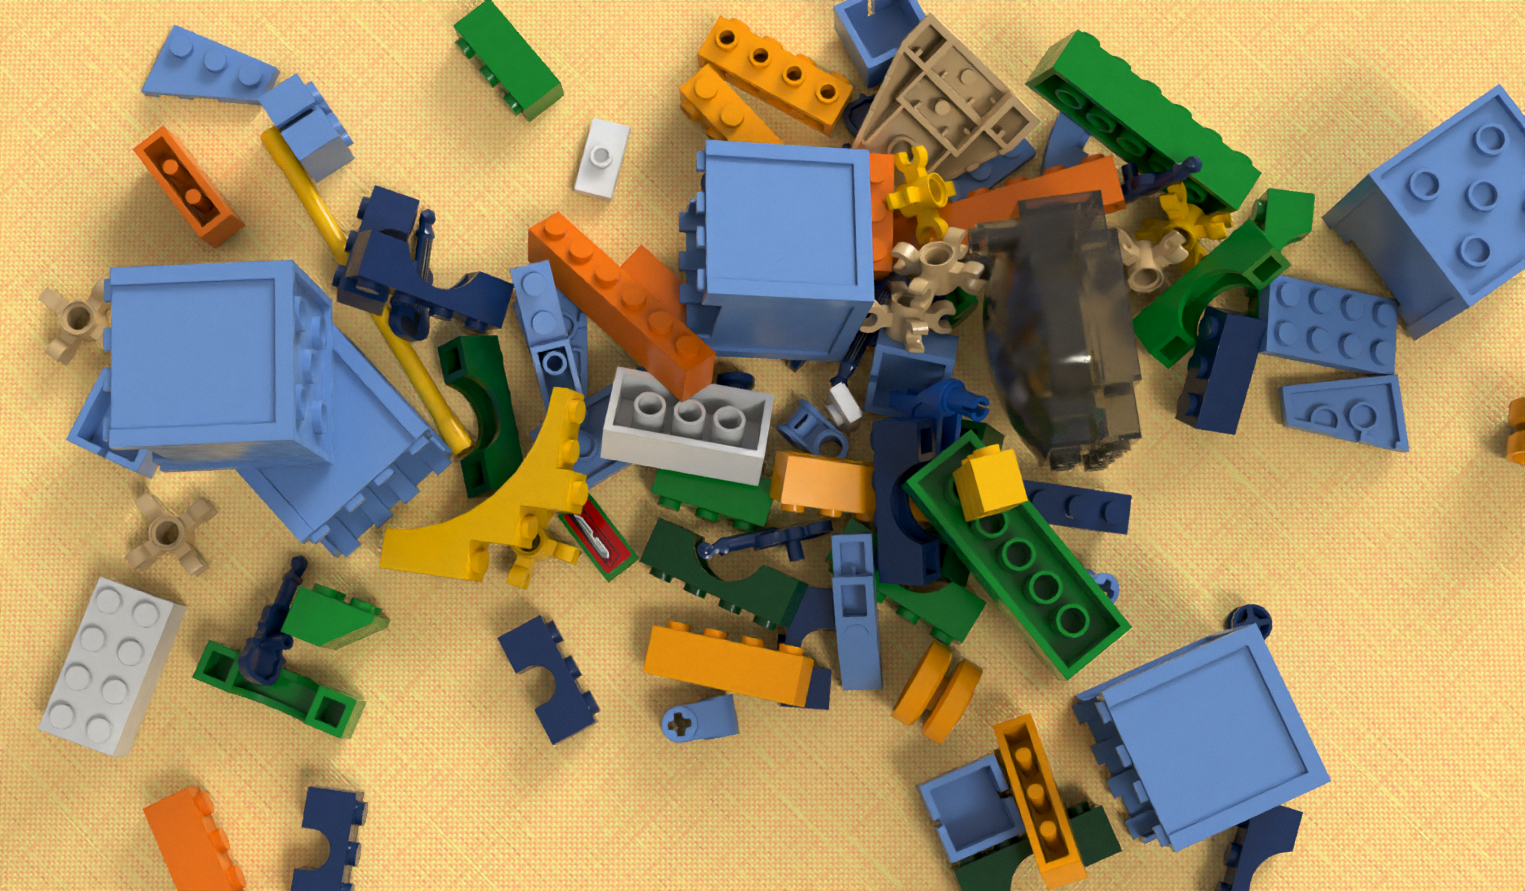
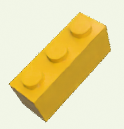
M999 444L973 451V454L968 455L966 459L961 460L962 466L952 473L966 522L1008 511L1028 501L1014 449L1001 451Z

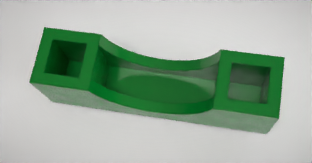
M1268 188L1259 199L1254 201L1251 220L1257 223L1256 225L1281 252L1283 247L1302 241L1312 231L1315 194ZM1244 287V296L1249 297L1248 311L1244 312L1259 318L1260 291Z
M1248 219L1213 251L1204 256L1184 276L1174 282L1155 301L1145 307L1128 324L1147 351L1169 369L1195 347L1198 337L1199 319L1206 305L1215 297L1237 287H1249L1261 291L1288 269L1291 264L1270 238L1251 219Z
M851 518L842 533L873 531ZM873 532L875 562V555L878 550L877 533ZM831 549L825 562L831 565L828 571L834 575ZM875 565L877 603L882 604L884 600L898 607L895 613L912 625H916L918 620L932 629L929 635L948 647L952 642L957 645L963 643L987 602L955 582H951L944 588L930 593L913 592L899 584L879 583V571Z
M208 640L192 678L228 693L279 710L308 726L340 739L352 738L367 701L282 667L279 679L275 684L271 686L251 684L243 678L239 670L238 660L242 650L223 642Z

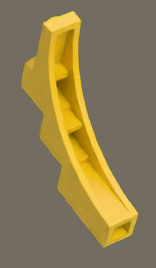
M553 387L545 421L532 449L517 471L494 495L469 512L441 524L416 529L386 528L379 568L482 583L484 573L489 566V554L487 552L489 543L527 549L532 548V542L537 536L539 527L536 517L537 510L581 515L582 506L588 498L587 475L573 471V467L580 454L578 434L580 424L584 421L586 414L584 394L569 388Z

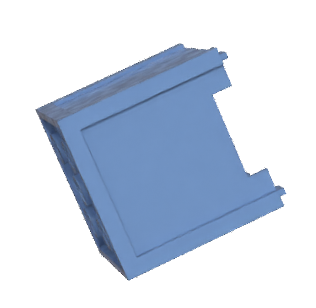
M1501 84L1489 90L1370 172L1321 217L1330 230L1332 228L1336 230L1345 244L1353 240L1401 304L1397 309V313L1408 326L1405 330L1414 341L1468 309L1525 269V115Z
M706 140L704 151L697 150L696 172H705V192H697L696 199H690L686 211L679 212V232L686 233V251H679V272H686V284H679V304H686L685 325L716 352L715 356L841 362L875 302L869 150Z
M293 260L110 267V279H104V302H111V327L103 328V350L111 351V368H103V391L111 392V417L103 418V441H109V448L113 450L148 449L152 451V463L159 465L160 471L165 473L334 465L332 300Z
M333 323L334 465L237 469L236 471L301 543L311 542L317 544L320 541L334 557L338 558L343 554L347 558L361 545L357 539L373 524L378 528L383 526L394 516L390 509L400 500L405 505L420 492L416 486L432 471L437 475L442 473L452 464L449 457L453 454L447 444L376 366Z
M1256 623L1210 634L1074 696L1077 704L1071 707L1079 724L1087 722L1097 743L1090 746L1098 765L1106 763L1112 776L1106 779L1114 799L1121 796L1131 817L1124 821L1133 840L1140 838L1143 844L1157 839L1161 847L1167 846L1171 848L1172 852H1178L1331 782Z

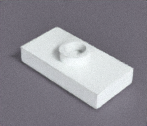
M593 118L574 186L575 193L612 202L631 132L630 126Z
M841 382L829 389L828 405L825 408L837 427L841 425L846 435H849L859 428L863 413L845 384Z

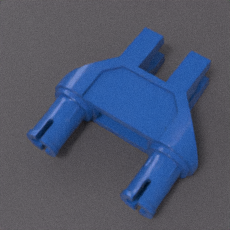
M955 378L944 379L925 390L911 387L908 388L907 394L898 390L890 391V407L908 415L909 418H935L936 457L960 438L962 415L975 422H980L987 417L989 409L978 405L989 406V399L966 390L964 383ZM927 462V463H925L923 466H921V467L917 470V472H918L919 470H921L924 466H926L929 462Z

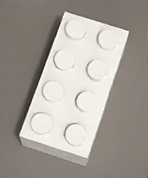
M617 366L603 427L600 458L758 486L765 456L774 395L711 383L684 402H681L649 372Z
M99 577L38 730L112 757L129 756L188 606L116 580Z

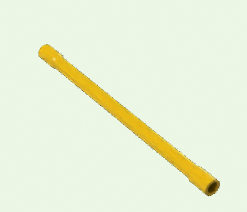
M274 126L267 129L261 134L260 139L276 165L285 174L338 263L346 266L350 255L344 252L347 242L346 237L298 161V158L281 135V127L277 129ZM387 304L382 316L369 313L436 422L437 429L447 446L451 449L453 456L458 458L471 451L475 447L473 441L458 417L449 408L410 342L397 337L391 331L388 321L390 309Z

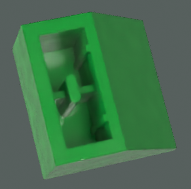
M315 583L312 590L302 586L299 587L280 632L318 647L338 650L388 628L391 620L380 617L382 608L353 597L350 604L345 603L346 594Z

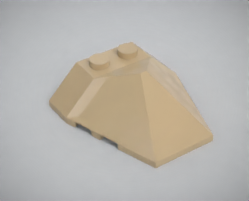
M929 12L902 40L850 149L869 150V153L891 155L906 152L908 160L912 164L914 156L911 148L924 146L928 154V161L925 166L927 174L935 172L946 182L967 171L969 173L979 168V165L1000 154L1002 156L1013 150L1040 123V120L945 25ZM894 162L895 193L897 186L905 183L906 179L904 173L898 170Z

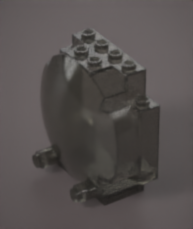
M1101 190L1019 200L1009 219L976 223L975 228H968L967 239L970 253L966 254L961 260L958 259V262L966 264L969 261H975L985 266V270L979 277V279L986 281L982 301V341L993 390L1007 420L1022 443L1038 460L1039 467L1050 466L1051 472L1071 470L1079 466L1084 467V472L1108 469L1109 464L1116 463L1115 459L1123 457V453L1131 451V446L1142 438L1134 387L1142 380L1117 228L1107 229Z

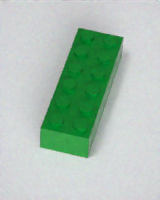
M1077 29L1048 48L1025 82L1026 86L1126 163H1136L1137 170L1141 174L1164 172L1172 168L1175 163H1182L1190 156H1197L1203 165L1198 173H1190L1188 178L1180 181L1184 183L1186 188L1187 204L1198 206L1206 216L1219 211H1230V213L1238 211L1262 174L1252 165L1253 162L1247 155L1239 151H1233L1222 142L1223 139L1219 133L1213 129L1201 126L1192 118V114L1187 108L1169 101L1162 95L1161 89L1156 84L1137 76L1131 71V66L1128 62L1105 51L1100 47L1099 40L1090 33L1081 32ZM1167 188L1163 189L1165 193H1169Z
M970 429L903 483L901 487L1056 679L1068 681L1130 630L1132 626L1029 499L1008 511L966 522L952 473L962 466L961 460L973 454V451L985 447L977 435Z

